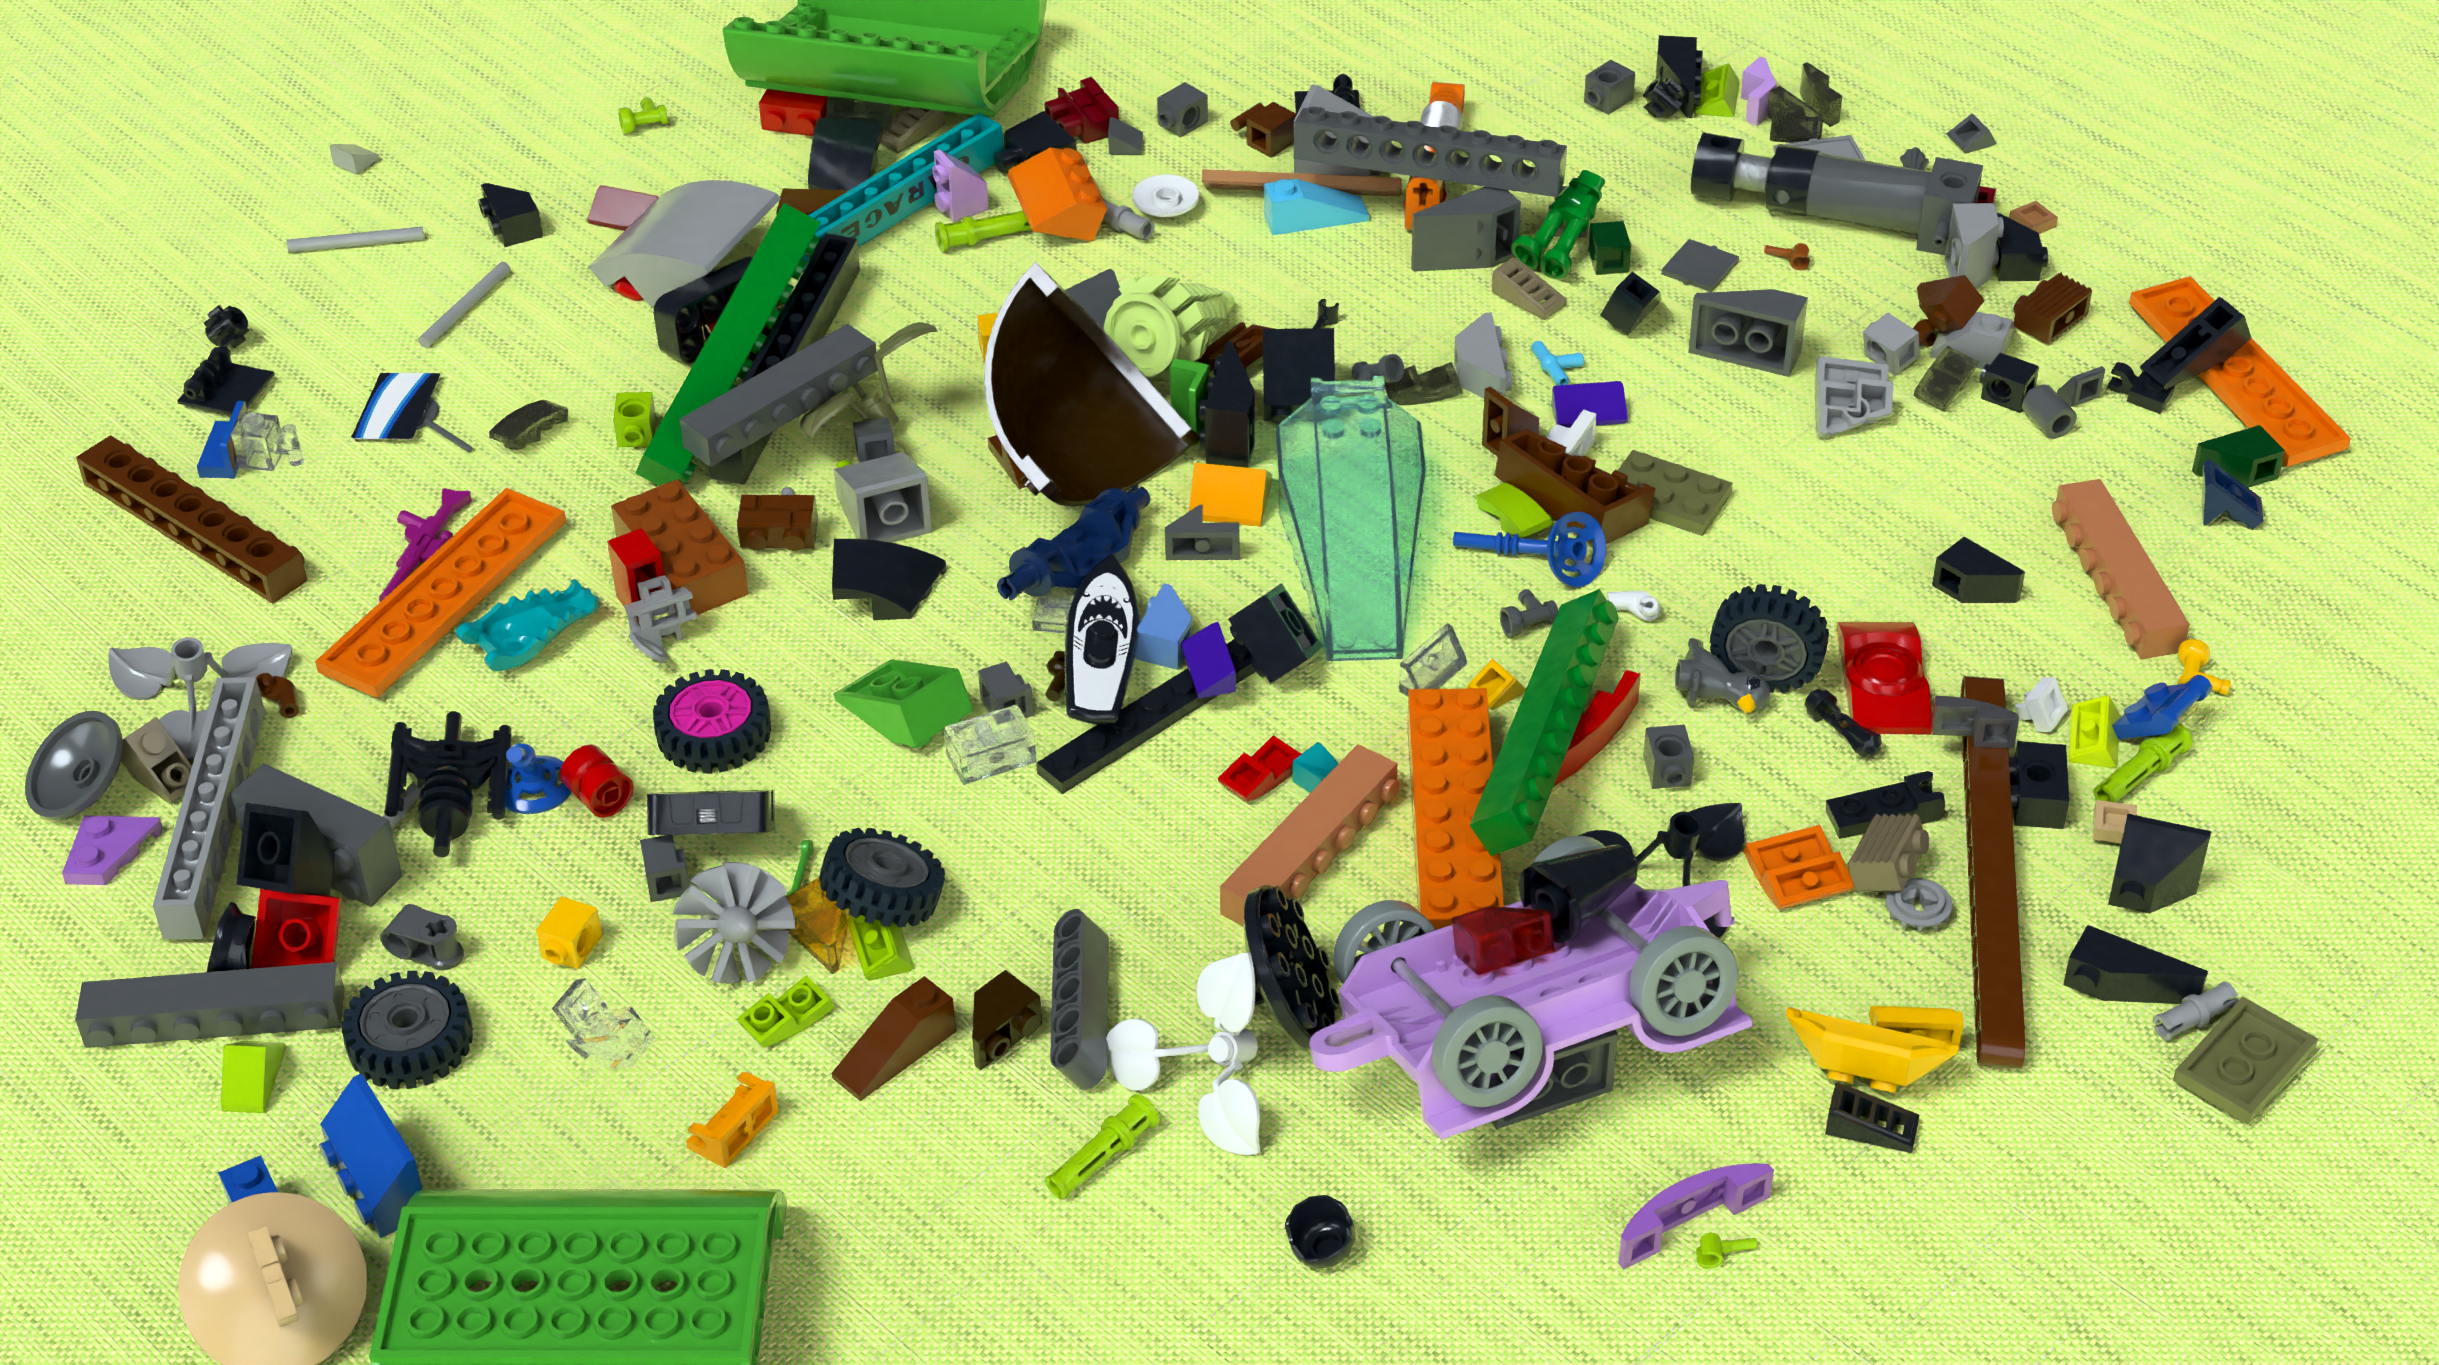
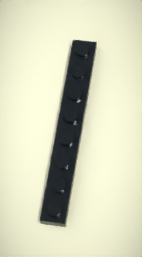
M1233 639L1226 645L1235 668L1237 684L1256 671L1251 663V658L1253 657L1246 646L1239 645ZM1187 668L1121 709L1118 720L1114 724H1097L1036 763L1037 774L1060 793L1064 794L1218 695L1198 698L1189 669Z

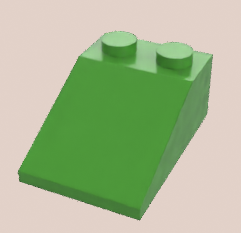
M894 659L885 662L833 693L838 703L891 742L910 745L911 748L928 744L932 740L931 736L941 730L959 725L962 717L974 711L959 669Z

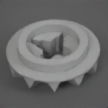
M1909 878V882H1906V887H1904V892H1887L1885 907L1889 909L1891 920H1900L1902 929L1910 925L1916 926L1919 933L1924 927H1929L1936 931L1940 923H1948L1953 905L1949 893L1942 886L1922 878ZM1916 898H1919V903H1921L1924 909L1923 911L1915 909L1913 903H1915Z

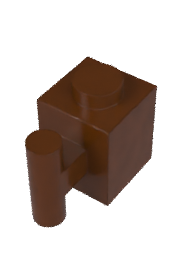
M1275 102L1267 106L1258 103L1230 121V125L1235 131H1239L1246 126L1247 145L1271 158L1294 143V119L1297 114Z

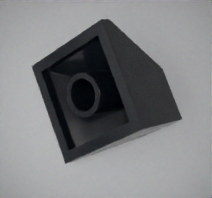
M2127 814L2108 905L2152 913L2195 895L2211 831Z

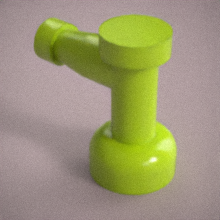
M648 97L643 98L640 102L643 109L641 112L633 113L628 107L618 108L619 122L623 134L632 133L636 125L660 122L661 125L668 124L665 105H658L656 109L652 99Z

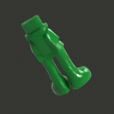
M1582 170L1578 178H1572L1569 186L1558 197L1554 198L1555 202L1549 205V212L1533 237L1520 235L1514 240L1511 245V251L1514 256L1532 270H1536L1541 262V271L1547 277L1554 279L1567 277L1572 267V261L1569 257L1570 252L1581 232H1585L1590 220L1595 217L1597 204L1602 198L1601 189L1605 184L1604 178L1588 170ZM1561 225L1566 227L1554 248L1545 253L1558 228Z

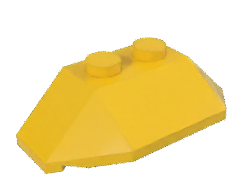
M1787 1007L1785 1014L1817 1065L1821 1069L1828 1070V1079L1852 1084L1854 1076L1871 1080L1870 1088L1890 1093H1896L1897 1086L1908 1087L1957 1056L1959 1052V1044Z

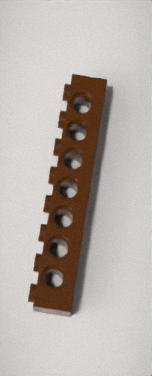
M110 435L76 456L84 485L270 603L274 604L307 581L304 569L305 559L295 546L285 544L277 539L272 532L265 531L256 526L248 517L235 513L224 502L216 501L206 495L201 488L194 487L185 482L177 473L164 469L153 458H147L140 454L130 444H124Z

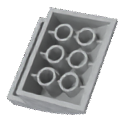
M706 180L677 186L657 198L588 267L605 287L610 286L625 276L652 308L663 294L708 274L781 198L777 193L733 181Z

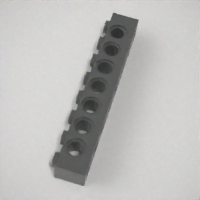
M1321 107L1303 108L1295 121L1293 159L1558 197L1565 180L1567 145H1560L1552 140L1532 141L1525 140L1518 135L1504 137L1491 135L1484 130L1469 132L1457 130V128L1449 125L1434 127L1424 125L1419 121H1392L1385 116L1373 118L1358 116L1357 113L1351 111L1341 113L1329 112ZM1325 131L1332 132L1337 138L1329 137ZM1358 136L1365 137L1369 143L1362 142ZM1391 141L1400 143L1403 148L1394 146ZM1424 146L1432 147L1435 153L1427 151ZM1457 150L1464 151L1469 157L1460 156ZM1489 155H1495L1502 160V162H1496L1492 160ZM1523 160L1533 162L1536 167L1527 166Z

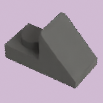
M1198 505L1165 527L1166 560H1240L1239 522L1203 523V505Z

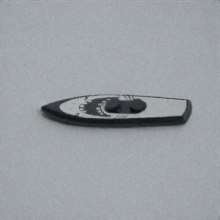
M1112 553L1096 564L1082 580L1073 597L1066 625V712L1069 718L1091 724H1114L1117 722L1131 676L1138 643L1139 609L1136 593L1126 570Z

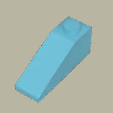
M1281 179L1276 182L1264 183V217L1272 235L1369 221V214L1361 196L1299 179Z

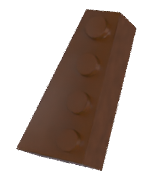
M1528 429L1500 440L1494 476L1502 482H1506L1523 491L1556 520L1570 512L1587 513L1600 524L1605 535L1606 544L1649 523L1656 488L1645 483L1641 487L1627 482L1628 475L1617 470L1613 471L1612 474L1595 467L1596 460L1585 455L1571 456L1566 454L1567 447ZM1576 521L1567 523V527H1578L1580 529L1585 527ZM1592 539L1587 541L1589 544L1593 545Z

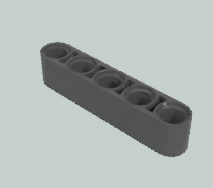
M1072 909L1062 915L1054 929L1050 1060L1051 1064L1078 1088L1089 1090L1098 1085L1107 1070L1108 934L1080 909Z

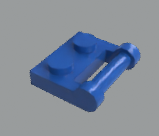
M2195 675L2185 684L2167 686L2166 683H2157L2148 687L2144 691L2145 695L2136 703L2125 708L2124 715L2112 725L2117 738L2125 739L2170 733L2177 726L2178 718L2196 701L2204 700L2211 693L2212 685L2206 677Z

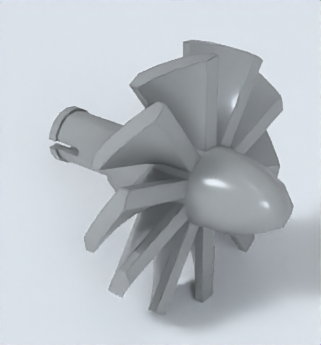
M739 862L722 863L723 865L707 869L695 875L690 881L696 886L692 884L677 901L673 910L674 915H701V919H677L674 930L675 945L677 950L680 951L710 930L712 936L684 955L688 964L698 974L705 977L715 947L722 940L723 947L711 980L726 984L740 982L732 952V947L735 943L738 947L746 981L749 983L759 979L773 963L746 942L750 940L780 963L787 951L789 930L777 929H795V918L789 901L785 896L787 894L786 889L773 876L753 865Z

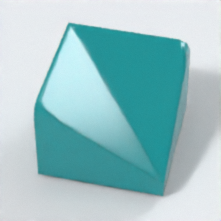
M1317 742L1293 761V782L1311 793L1339 763L1321 743Z

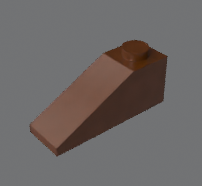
M924 976L889 1002L833 1070L832 1079L859 1101H862L956 1032L953 998Z

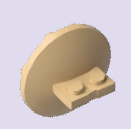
M283 1192L248 1196L227 1205L211 1216L201 1226L188 1245L182 1260L178 1279L179 1304L187 1329L199 1347L221 1365H318L335 1353L353 1332L361 1316L367 1291V1270L364 1255L357 1238L345 1221L327 1206L313 1199Z

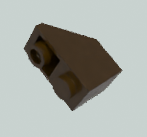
M1004 970L974 992L972 1042L974 1064L979 1070H982L992 1061L1003 1057L1009 1048L1024 1037L1032 1035L1042 1024L1040 995L1007 970Z

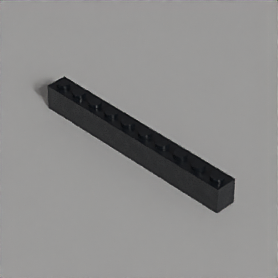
M824 234L742 383L825 337L860 272L858 239ZM773 432L716 465L709 466L710 479L745 485Z

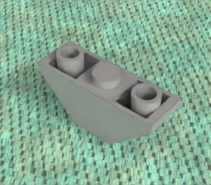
M1492 312L1484 313L1455 336L1454 367L1458 386L1484 398V389L1489 386L1505 395L1506 391L1512 390L1511 370H1505L1507 368L1506 348H1500L1502 347L1501 327L1495 326Z

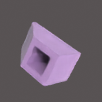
M940 149L934 151L935 166L932 167V174L936 181L937 193L934 195V200L938 210L944 212L953 222L960 221L963 217H971L989 210L987 182L966 163Z

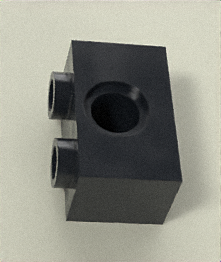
M2017 741L2015 757H2009L2010 781H2013V785H2010L2012 809H2014L2015 826L2064 829L2069 806L2066 745Z

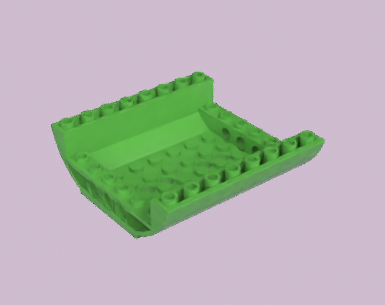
M798 0V5L779 21L757 23L750 17H737L723 28V36L727 56L733 71L739 78L745 80V86L971 115L981 113L987 117H995L1029 80V73L1040 42L1047 0Z
M422 1189L416 1191L410 1198L407 1206H402L369 1355L370 1365H758L773 1239L783 1238L787 1210V1200L784 1192L780 1189ZM478 1281H489L492 1283L489 1288L480 1292L469 1290ZM618 1281H628L631 1283L629 1288L621 1292H613L608 1289ZM664 1281L678 1283L671 1291L660 1292L655 1290ZM522 1282H538V1285L530 1291L520 1292L515 1290Z

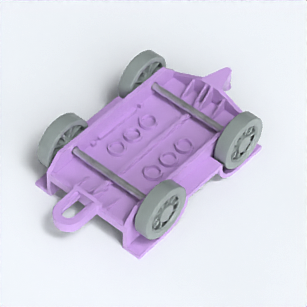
M1571 836L1558 840L1548 846L1536 857L1533 863L1606 846L1590 837ZM1716 880L1673 889H1643L1633 883L1577 937L1563 943H1555L1547 939L1535 928L1531 920L1536 918V915L1530 905L1524 908L1522 901L1435 930L1434 926L1423 914L1406 902L1385 900L1368 905L1350 918L1337 938L1333 961L1337 977L1343 984L1339 990L1343 1019L1335 1021L1334 1024L1317 1031L1310 1038L1312 1062L1321 1070L1339 1072L1391 1056L1418 1084L1423 1122L1442 1140L1510 1115L1527 1105L1546 1084L1553 1068L1554 1051L1623 1026L1645 1046L1655 1051L1666 1053L1686 1051L1753 1026L1752 1019L1736 1005L1735 990L1738 982V966L1731 949L1711 933L1703 922L1714 915L1716 926L1728 927L1735 923V918L1731 916L1728 882ZM1384 924V930L1380 933L1377 927ZM1371 933L1372 938L1368 942L1363 941ZM1357 950L1365 952L1355 957Z

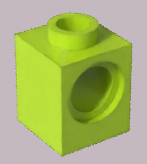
M617 393L613 417L617 447H647L655 434L657 420L653 393Z

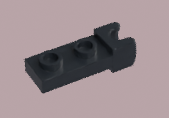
M1925 771L1904 776V782L1826 800V813L1838 838L1841 839L1865 833L1876 814L1881 817L1884 813L1887 816L1894 814L1896 817L1899 813L1903 816L1906 814L1910 816L1917 814L1920 817L1921 824L1941 820L1945 812V798L1942 792L1932 793L1933 773Z

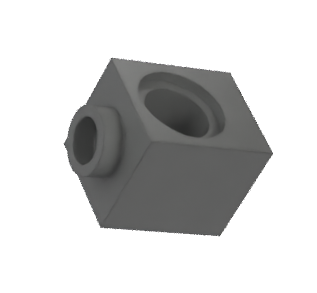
M1609 60L1586 75L1584 102L1609 115L1633 100L1635 72L1613 60Z
M1184 82L1157 97L1158 125L1180 138L1208 122V95Z
M889 418L853 422L859 463L896 454Z
M1685 724L1646 728L1643 757L1652 789L1691 786L1694 755Z

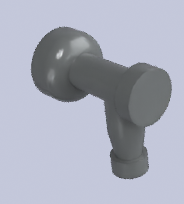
M1389 354L1383 356L1378 363L1368 364L1365 361L1356 362L1352 367V376L1356 383L1354 389L1349 394V399L1355 403H1361L1364 393L1369 388L1373 378L1380 377L1387 383L1400 381L1404 375L1402 359L1396 354Z
M1529 589L1522 590L1518 595V600L1527 610L1519 611L1514 606L1504 607L1500 610L1501 627L1507 637L1519 635L1523 627L1544 621L1552 624L1558 613L1555 601H1546L1542 605Z

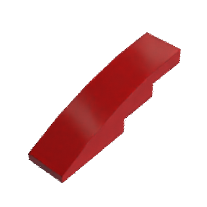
M1625 670L1613 694L1600 690L1596 692L1586 713L1581 714L1553 787L1581 769L1622 728L1638 703L1640 673Z

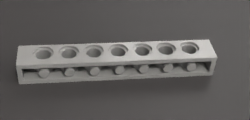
M256 677L217 678L153 902V909L163 940L205 938L237 818L231 792L248 777L265 713Z

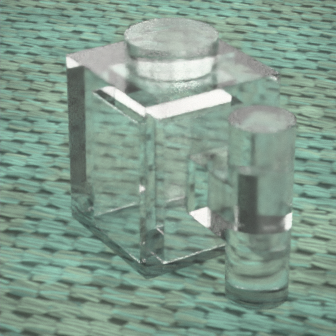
M243 412L231 433L239 468L274 471L283 454L288 455L290 465L299 466L303 464V454L294 424H286L281 428L278 415Z

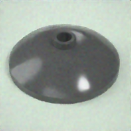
M85 711L66 719L45 738L31 761L25 782L27 803L36 814L48 820L70 818L91 807L106 792L117 774L123 751L122 733L116 721L100 711Z

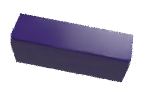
M1622 381L1556 385L1552 388L1551 407L1556 425L1571 428L1583 410L1596 413V426L1628 423Z
M1219 622L1210 624L1181 642V648L1198 698L1236 692V672Z

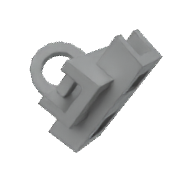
M663 575L637 583L641 600L624 606L631 631L628 637L644 654L665 664L668 662L669 656L664 650L661 638L673 634L677 641L682 640L680 624L698 617L697 613L690 607L689 599L693 598L692 593L685 587L671 590L669 579ZM661 586V590L649 593L650 589ZM667 613L668 615L654 620V616Z

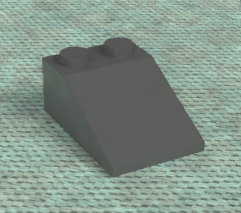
M1775 289L1696 293L1693 298L1688 353L1790 377L1802 350L1808 297Z
M1612 1030L1554 1051L1553 1068L1542 1090L1533 1100L1518 1111L1491 1121L1495 1129L1613 1091L1618 1040L1617 1031Z

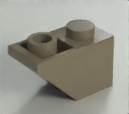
M157 717L122 739L123 751L121 761L136 781L168 804L184 795L192 765Z

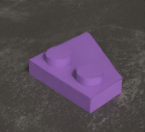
M84 815L62 871L65 884L106 885L119 873V869L122 866L130 863L140 854L138 845L149 835L157 838L162 833L163 826L160 817Z

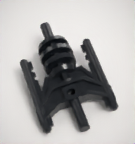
M451 711L446 715L444 740L426 741L413 737L412 728H407V725L403 722H397L392 733L385 815L394 817L398 814V811L404 810V799L402 798L405 797V789L403 787H406L408 773L417 788H422L418 803L419 822L424 833L434 838L433 853L437 857L443 858L448 856L451 840L462 836L467 830L473 810L472 789H479L489 777V789L491 791H488V799L490 801L487 803V813H492L494 819H503L506 810L509 761L506 757V752L511 748L512 729L510 726L502 725L499 727V731L494 730L493 738L478 742L460 740L462 715L459 712Z

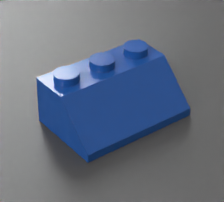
M361 1073L351 1079L320 1123L325 1141L320 1143L319 1147L329 1168L335 1165L338 1167L339 1172H336V1175L345 1195L350 1196L354 1194L357 1200L354 1201V1206L363 1225L366 1226L371 1223L379 1237L382 1238L397 1231L402 1206H407L414 1193L423 1188L415 1158Z

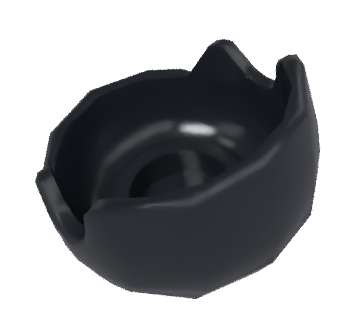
M1328 1195L1309 1196L1293 1207L1285 1222V1230L1293 1254L1299 1262H1303L1305 1266L1313 1269L1333 1267L1349 1257L1356 1240L1355 1226L1346 1206L1341 1201Z

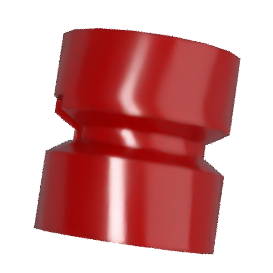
M592 744L581 746L574 750L561 766L560 778L562 783L597 817H610L618 813L627 805L632 797L634 790L633 781L599 746Z

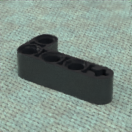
M744 257L667 292L658 298L654 305L653 314L658 345L663 353L686 364L695 363L704 347L702 326L720 318L753 257Z

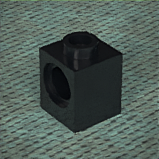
M2000 352L1991 364H1985L1979 378V383L1983 384L1981 399L2021 413L2026 393L2033 387H2036L2039 366Z

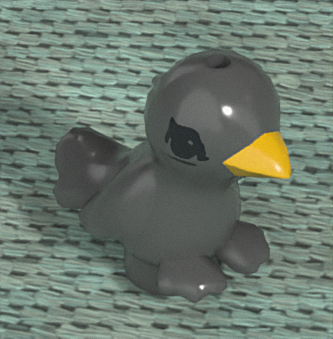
M1695 638L1689 639V651L1684 659L1678 660L1675 672L1676 690L1688 691V706L1694 707L1697 697L1705 699L1722 698L1746 714L1760 711L1767 705L1770 698V689L1763 677L1749 671L1730 673L1721 660L1704 649L1703 643Z

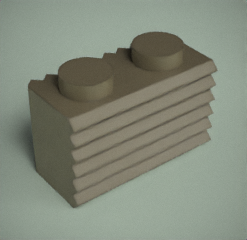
M1884 813L1882 817L1878 814L1873 817L1847 863L1856 891L1904 892L1906 882H1909V878L1915 876L1919 858H1922V854H1926L1929 849L1928 832L1923 830L1920 817L1917 814L1913 816L1906 814L1903 816L1899 813L1896 817L1894 814L1887 816Z

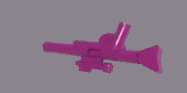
M442 489V505L434 516H428L426 519L406 510H402L399 513L397 522L407 527L405 529V539L409 544L396 562L398 570L379 596V602L410 576L421 561L425 562L453 537L451 531L444 530L442 533L441 531L453 514L471 502L470 491Z

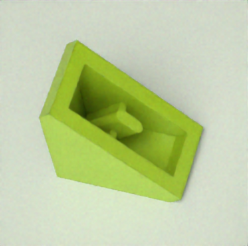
M240 1041L223 1045L221 1109L223 1112L265 1113L286 1050L285 1043Z

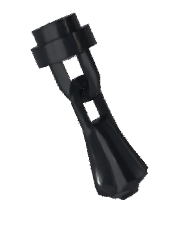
M1815 689L1807 696L1804 703L1807 708V714L1815 721L1824 719L1844 736L1855 753H1858L1862 758H1870L1879 753L1882 744L1881 735L1862 727L1851 717L1841 713L1836 706L1837 698L1831 692ZM1843 720L1849 724L1848 727L1843 728L1841 726L1843 724Z

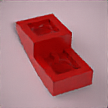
M1273 735L1252 756L1244 752L1217 779L1221 785L1246 802H1249L1268 793L1293 774V761L1301 753Z

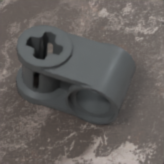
M414 904L405 905L380 934L382 945L392 955L430 966L436 970L451 969L457 966L464 957L463 947L456 941L457 925L454 919L448 915H440L425 910Z

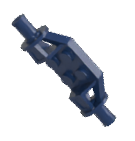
M1139 485L1132 487L1127 493L1118 488H1108L1102 491L1096 500L1084 506L1079 520L1069 528L1064 529L1059 535L1051 540L1039 537L1028 547H1022L1013 552L1009 560L1010 574L1002 577L997 582V589L1004 599L1009 597V600H1014L1022 592L1033 597H1041L1050 592L1053 586L1078 589L1082 580L1091 569L1109 554H1114L1120 563L1127 560L1130 555L1133 534L1140 522L1139 510L1147 507L1150 503L1148 491L1142 486L1139 488Z

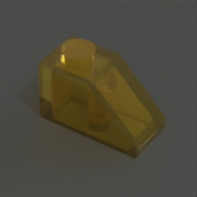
M818 877L786 896L795 918V929L785 930H789V934L831 974H834L840 968L848 929L846 909L840 910L835 906L836 901L828 900L826 892L821 890V882H819Z

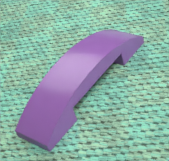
M1760 1163L1724 1166L1693 1175L1666 1188L1648 1201L1627 1224L1621 1235L1618 1264L1624 1270L1660 1252L1662 1234L1721 1204H1724L1733 1215H1736L1770 1198L1774 1169L1769 1164Z

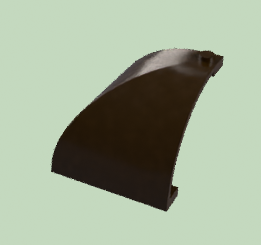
M1035 261L1012 288L994 322L985 358L984 384L986 402L999 440L1015 464L1025 474L1021 479L1023 484L1035 496L1041 492L1059 505L1084 506L1096 500L1098 495L1108 488H1118L1125 492L1145 481L1187 451L1200 439V436L1094 318Z

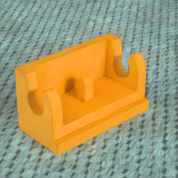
M741 1072L736 1079L747 1086L740 1084L735 1089V1094L705 1126L693 1123L687 1129L693 1134L686 1140L687 1149L726 1168L778 1113L775 1083L769 1080L764 1081L748 1072Z

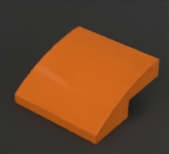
M1821 825L1747 843L1743 850L1755 877L1766 895L1779 910L1854 890L1851 875L1840 851L1833 853Z

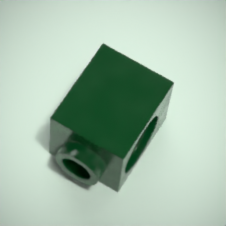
M1624 221L1590 223L1588 252L1596 275L1629 272L1631 242Z

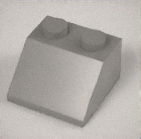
M1994 203L1953 204L1944 258L1948 276L1950 278L1965 275L1976 289L1990 280L1992 265H1997L1999 260V249L1996 242L1997 238H2002L2004 224L2003 218L1997 216Z

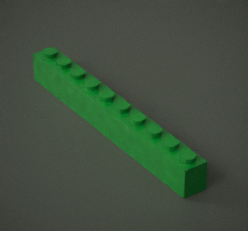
M783 203L644 452L635 474L658 486L677 479L686 484L689 482L697 465L691 462L695 455L683 447L680 418L737 387L734 384L737 377L742 380L745 378L753 363L752 360L748 359L750 353H759L767 338L766 335L762 334V331L765 327L770 330L772 329L781 312L776 309L778 302L783 305L786 304L794 286L789 284L791 278L799 280L807 264L802 259L805 253L812 256L820 241V237L816 236L815 233L821 222Z
M1600 589L1561 604L1475 810L1470 826L1491 856L1531 842L1534 838L1619 620L1614 604L1606 600Z

